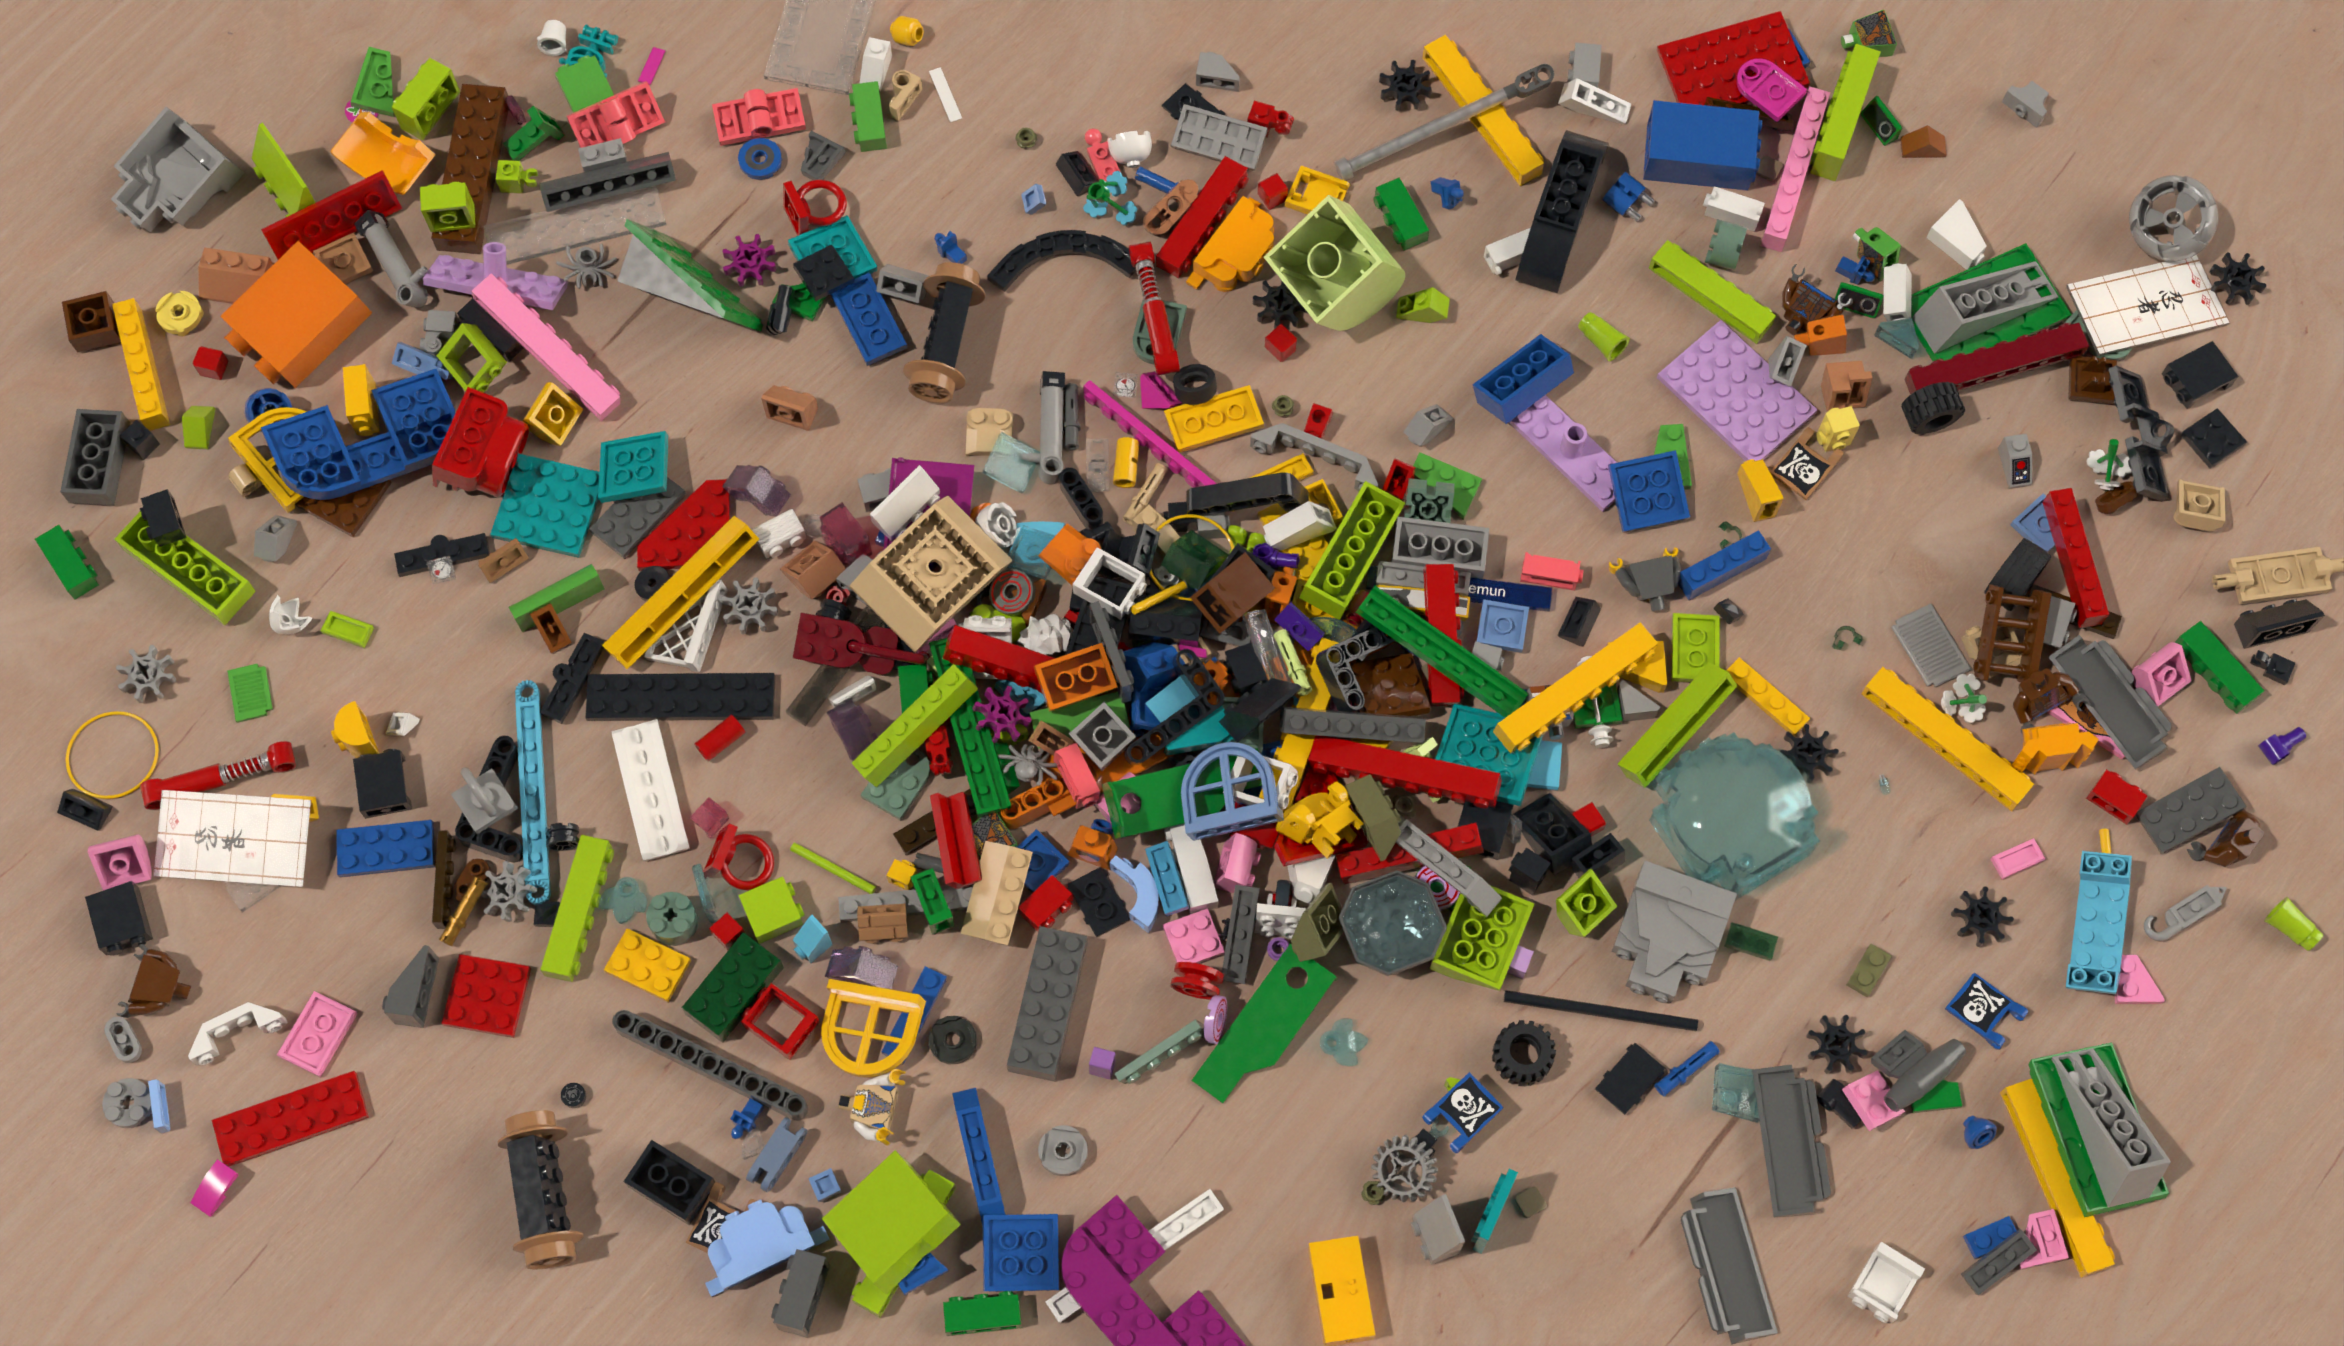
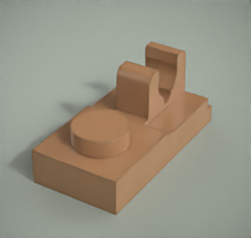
M515 538L497 549L496 552L490 553L488 557L479 560L478 566L489 583L529 559V557Z

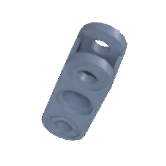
M788 1117L781 1121L746 1177L747 1181L754 1184L764 1170L768 1172L760 1187L767 1193L774 1187L808 1132L804 1127L797 1131L795 1135L788 1131L791 1124V1119Z

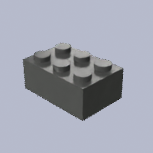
M796 1249L795 1255H790L787 1269L790 1271L787 1279L782 1280L779 1294H782L779 1304L775 1303L771 1318L774 1319L773 1323L779 1330L808 1338L830 1268L826 1257Z

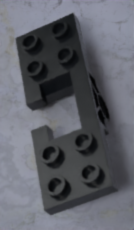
M2116 365L2109 368V382L2115 395L2114 404L2118 409L2120 421L2129 423L2134 420V416L2137 417L2142 439L2139 441V438L2133 436L2125 439L2129 456L2128 465L2132 470L2134 478L2133 486L2139 494L2159 501L2167 500L2170 497L2160 457L2168 454L2166 446L2173 437L2174 427L2171 423L2161 420L2158 412L2148 408L2141 375ZM2162 425H2165L2166 432L2163 436L2159 437L2158 430Z

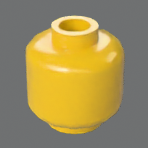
M899 16L890 26L892 38L898 44L914 46L923 37V27L918 19Z

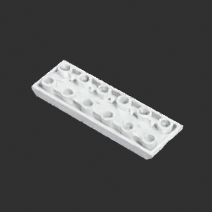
M658 719L612 731L643 861L689 850L690 846Z

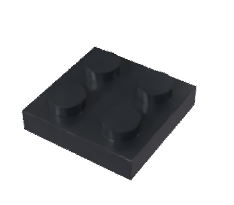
M832 244L793 263L794 270L815 302L854 283L853 275Z
M2218 408L2181 433L2182 438L2210 469L2247 443Z

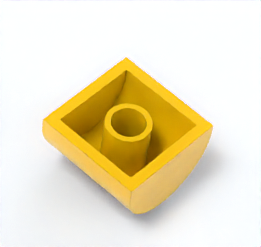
M547 382L523 421L529 424V431L538 438L550 444L561 446L582 413L583 408L554 383Z
M353 701L343 706L335 717L334 730H331L334 742L338 743L341 751L348 750L355 758L365 754H379L367 717L356 701Z

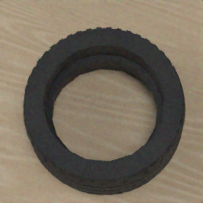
M2023 538L1989 584L2003 587V594L2025 596L2052 556L2035 543H2032V541ZM1989 585L1984 591L1985 594L1989 590ZM2001 603V606L2009 611H2012L2017 606Z

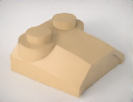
M975 408L968 411L965 455L968 457L1000 456L1011 458L1013 413L1005 409Z
M2179 479L2177 483L2176 511L2173 515L2174 520L2181 526L2199 530L2215 531L2218 528H2222L2225 523V488Z

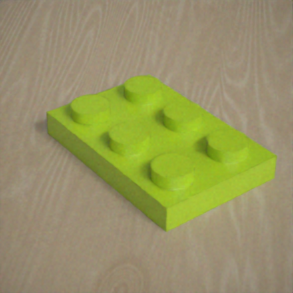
M1673 613L1671 681L1692 682L1709 662L1719 667L1720 616L1685 613Z

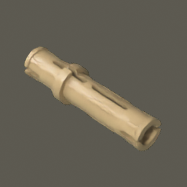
M1160 463L1155 464L1137 496L1132 498V504L1123 516L1124 522L1133 526V519L1149 505L1148 502L1164 476L1168 473L1167 467Z

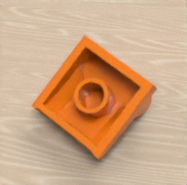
M1067 523L1038 556L1073 586L1076 578L1096 548L1101 549V546L1096 540L1086 538Z

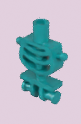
M586 24L583 27L582 34L579 33L578 35L580 44L585 46L573 47L569 51L567 59L560 58L559 63L571 66L578 63L577 60L586 55L592 57L595 55L607 78V73L604 72L606 64L598 50L612 55L614 52L612 45L616 46L619 36L609 34L607 30L600 33L599 27L592 28Z

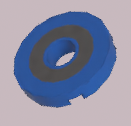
M756 138L742 146L739 150L738 161L740 169L748 177L763 180L772 177L773 173L781 168L782 156L780 148L775 142L765 138ZM757 156L766 157L765 161L761 163L754 161Z

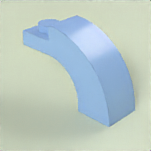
M1115 855L1110 861V870L1129 883L1137 894V901L1129 912V918L1149 933L1156 921L1159 907L1158 890L1155 880L1150 871L1141 862L1133 869L1134 866L1129 860L1124 857L1120 859Z

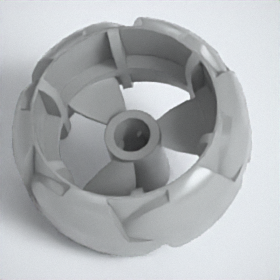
M2163 176L2144 186L2142 191L2133 200L2129 212L2130 230L2137 245L2149 256L2163 261L2185 260L2201 252L2215 235L2218 226L2217 205L2209 189L2198 180L2188 176ZM2169 193L2178 195L2176 207L2167 210L2164 214L2151 209L2152 203L2159 197ZM2198 204L2202 213L2200 226L2195 229V234H2193L2186 227L2183 213ZM2176 219L2178 223L2172 224V221ZM2164 222L2167 232L2174 236V244L2171 241L2165 244L2156 240L2149 233L2147 227Z

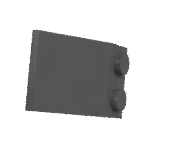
M427 945L421 948L389 988L388 996H385L383 999L382 1009L394 1024L424 1028L439 963V957Z

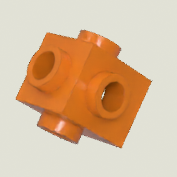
M1209 659L1207 663L1202 662L1223 691L1229 684L1227 681L1229 679L1228 673L1226 672L1228 669L1219 661L1214 663ZM1197 674L1193 678L1196 685L1202 686L1204 684V679L1201 675ZM1209 693L1207 697L1211 700L1215 694Z

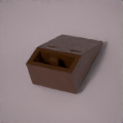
M1245 552L1193 594L1190 599L1220 634L1273 591L1275 587Z

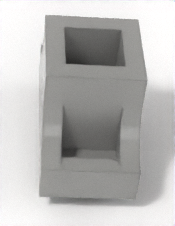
M2033 81L2022 88L2012 85L2006 92L2002 103L2012 109L2016 115L2023 117L2037 128L2047 113L2043 105L2049 93Z

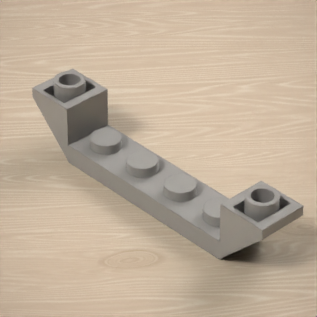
M1284 423L1252 433L1250 437V447L1258 453L1271 455L1279 440L1285 446H1294L1308 455L1319 456L1327 463H1336L1350 472H1359L1354 489L1358 492L1365 481L1378 487L1377 480L1366 456Z
M1400 816L1401 822L1398 825L1401 834L1395 843L1465 896L1469 904L1487 917L1501 901L1502 897L1482 877L1407 819Z

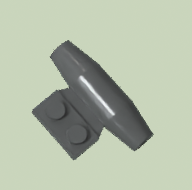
M1906 1030L1902 1031L1871 1057V1064L1889 1078H1898L1884 1096L1886 1105L1891 1110L1898 1112L1921 1099L1952 1072L1966 1054V1049L1960 1041L1951 1039L1927 1053L1922 1042Z

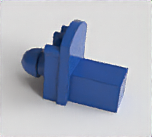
M1442 177L1430 181L1432 192L1441 194L1443 208L1452 209L1459 201L1463 200L1464 192L1460 189V181Z
M949 231L946 237L942 233L935 235L934 239L937 244L938 253L941 254L942 258L946 256L951 262L960 264L967 260V255L958 247L955 233Z
M1843 256L1835 272L1849 278L1851 283L1857 285L1861 279H1864L1866 282H1873L1875 280L1874 273L1867 271L1870 261L1865 259V256H1862L1859 263Z
M750 1098L741 1113L734 1110L730 1118L733 1124L736 1125L731 1131L733 1139L741 1138L744 1131L751 1134L752 1130L756 1128L755 1121L764 1109L762 1104Z

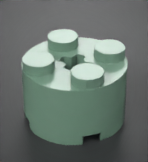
M1717 219L1714 232L1718 234L1712 235L1709 248H1713V251L1708 250L1705 263L1735 270L1747 228Z
M666 892L656 895L651 900L647 909L646 920L653 935L660 942L669 946H678L687 942L696 933L698 915L688 897L677 892ZM672 916H676L672 919V922H669V919H671Z

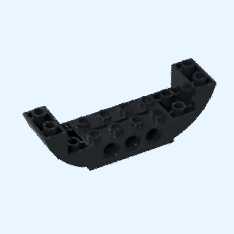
M1568 130L1565 131L1540 198L1515 281L1558 294L1569 255L1598 171L1609 146L1608 142Z

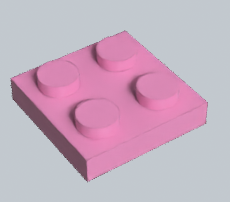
M1208 908L1163 924V929L1176 963L1193 962L1199 964L1225 954Z
M1878 1070L1842 1089L1869 1131L1899 1117L1905 1112L1904 1109L1895 1112L1886 1105L1884 1096L1890 1088Z

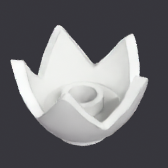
M278 595L273 601L269 612L271 628L276 633L285 635L301 631L308 625L312 617H298L299 598L280 604V597Z

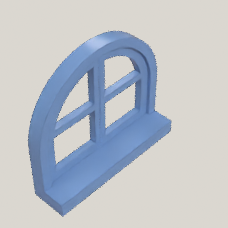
M1236 742L1217 744L1200 753L1188 767L1182 782L1181 799L1185 831L1193 841L1284 821L1283 811L1278 807L1273 771L1267 760L1254 748ZM1229 756H1239L1251 761L1259 773L1231 779ZM1220 759L1222 781L1195 787L1201 772L1211 762ZM1261 779L1264 802L1235 809L1232 785ZM1223 787L1226 811L1197 817L1195 794Z

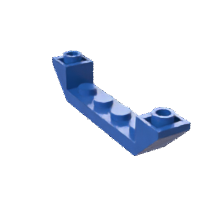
M976 1088L952 1093L983 1225V1215L1006 1214Z

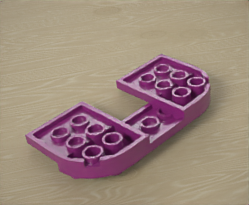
M1118 1195L1114 1196L1085 1223L1079 1226L1069 1238L1062 1257V1277L1066 1289L1073 1300L1096 1324L1113 1346H1246L1199 1290L1163 1322L1156 1317L1129 1284L1166 1251Z

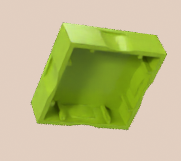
M896 1150L822 1218L872 1283L885 1294L889 1293L905 1278L926 1254L939 1246L961 1225L947 1207L929 1190L926 1182L910 1163Z

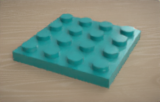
M518 453L517 461L511 472L490 533L491 537L507 542L516 538L524 546L579 558L599 500V471Z
M1454 703L1435 759L1500 773L1502 782L1497 801L1521 806L1543 736L1540 738L1533 737L1529 740L1531 743L1522 751L1516 749L1510 754L1493 733L1497 723L1505 719V717L1499 713Z

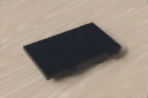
M1186 83L1162 104V107L1171 114L1170 116L1178 121L1184 104L1224 116L1226 114L1222 110L1216 109L1215 106L1201 96L1202 94L1198 90H1193Z
M1101 867L1067 884V889L1072 893L1085 916L1083 919L1086 925L1091 927L1096 937L1130 920L1123 908L1125 904L1122 899H1118L1106 877L1108 875L1106 870H1102Z
M1636 1043L1629 1045L1626 1049V1054L1611 1071L1607 1070L1603 1075L1604 1079L1595 1088L1599 1094L1624 1115L1634 1104L1637 1105L1642 1100L1640 1097L1657 1077L1661 1078L1665 1069L1664 1066Z

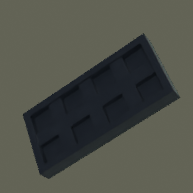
M1095 576L1087 589L1120 606L1133 585ZM1085 599L1082 601L1066 655L1099 644L1090 623L1091 603ZM1108 613L1110 620L1108 621L1109 628L1115 630L1118 648L1128 615L1125 613L1120 620Z

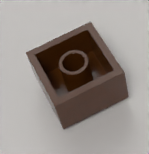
M107 291L62 302L68 340L77 353L121 342L112 307L114 301Z

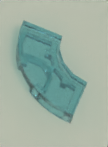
M1309 618L1325 633L1323 638L1338 643L1349 639L1356 632L1354 627L1335 618Z

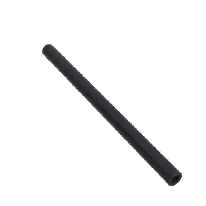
M1505 990L1504 1002L1690 1031H1697L1698 1019Z

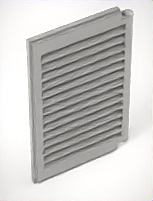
M1932 604L1895 620L1896 625H1893L1891 628L1927 686L1933 684L1934 687H1937L1956 678L1960 674L1972 670Z

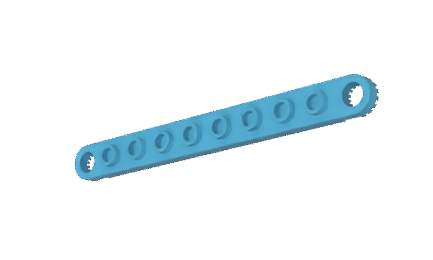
M526 680L518 683V686H516L515 705L524 867L531 871L524 881L525 885L530 884L536 888L541 887L544 889V894L539 899L533 898L532 892L526 894L528 901L535 905L550 899L551 887L549 850L546 847L548 836L545 834L547 813L540 690L535 682ZM525 688H533L534 693L531 697L524 698L521 696Z

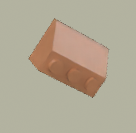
M204 247L198 267L199 298L233 304L274 264L270 257Z

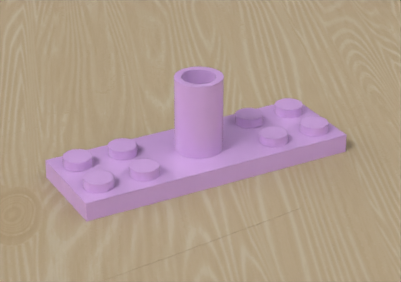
M490 242L483 246L484 263L474 262L470 259L453 258L449 255H439L423 277V282L426 286L472 294L471 291L492 273L496 278L501 277L508 285L507 289L512 294L514 292L519 294L524 300V305L549 310L554 309L567 289V281L565 282L564 279L557 276H546L536 272H525L507 268L506 246L498 242Z
M1546 395L1509 422L1602 512L1615 502L1608 465L1617 462L1587 435V430L1583 425L1572 421Z

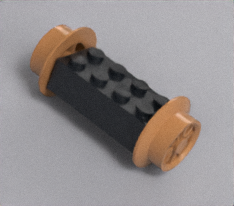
M954 262L939 264L935 274L928 276L924 280V289L935 298L932 308L934 313L928 325L929 334L926 336L923 346L925 350L924 355L921 357V360L906 363L903 372L910 380L909 392L913 396L927 402H950L954 391L963 388L966 383L964 375L955 369L969 306L978 305L985 299V292L979 286V273L967 265Z
M536 1110L513 1115L505 1120L506 1135L497 1142L498 1147L508 1150L521 1241L513 1245V1250L524 1254L527 1269H548L571 1263L577 1259L575 1244L582 1240L584 1235L579 1231H569L571 1225L569 1218L566 1216L565 1206L567 1205V1199L562 1190L563 1173L559 1168L558 1158L560 1153L555 1142L567 1136V1129L556 1126L553 1111Z

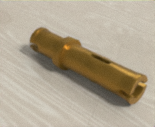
M474 876L453 916H449V923L441 937H439L440 941L453 946L461 929L466 927V920L486 885H488L486 881Z

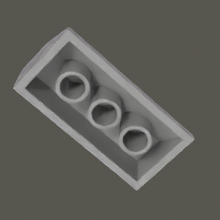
M1398 517L1392 563L1423 567L1426 564H1454V570L1471 572L1470 579L1483 580L1489 528Z

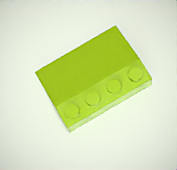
M263 122L259 124L252 153L255 167L252 169L259 179H265L266 183L263 185L270 195H276L277 198L274 201L281 211H287L288 214L285 216L288 217L316 202L307 185Z
M1491 886L1502 899L1486 917L1469 904L1467 898L1460 893L1430 969L1456 980L1500 991L1535 903Z

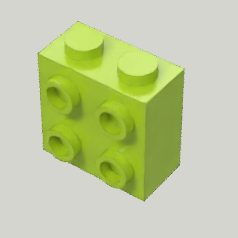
M783 876L738 895L759 944L804 925L801 917L805 916L800 903H794L792 896L796 895L791 882H785Z

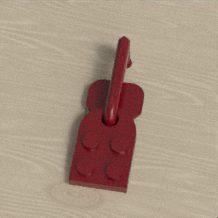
M801 612L793 659L835 667H849L860 662L865 671L883 675L893 669L895 660L921 665L927 664L930 655L925 651L914 653L898 650V635L892 629L874 626L864 633L853 622Z

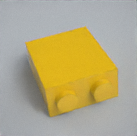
M366 364L343 367L347 419L357 435L370 436L373 433L380 432L378 407L371 391L376 389V383Z

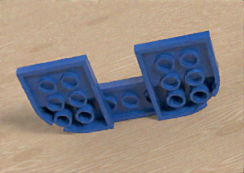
M437 368L371 390L388 432L364 441L345 446L328 405L261 427L281 479L291 490L299 495L311 499L326 500L341 497L432 465L456 414Z

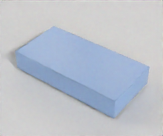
M157 1079L148 1081L154 1129L160 1133L170 1132L165 1085Z

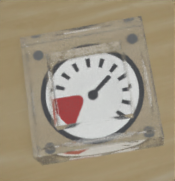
M1116 372L1113 396L1136 398L1138 374Z
M450 556L427 561L433 584L456 579Z

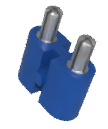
M1626 171L1602 198L1605 203L1623 216L1626 213L1636 222L1640 220L1641 215L1631 208L1632 204L1638 198L1648 206L1654 203V200L1644 192L1646 187Z

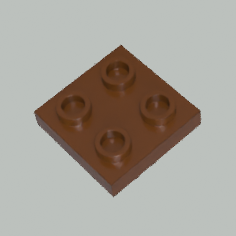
M2078 356L2069 359L2068 400L2114 404L2115 395L2109 382V368L2116 366L2117 360L2106 359L2105 357L2097 358L2096 356Z

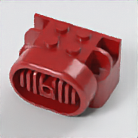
M467 387L432 464L433 486L438 487L439 482L442 481L452 485V490L458 491L459 488L466 491L477 489L495 497L502 496L517 461L518 453L522 454L529 435V424L508 416L507 404L503 400Z

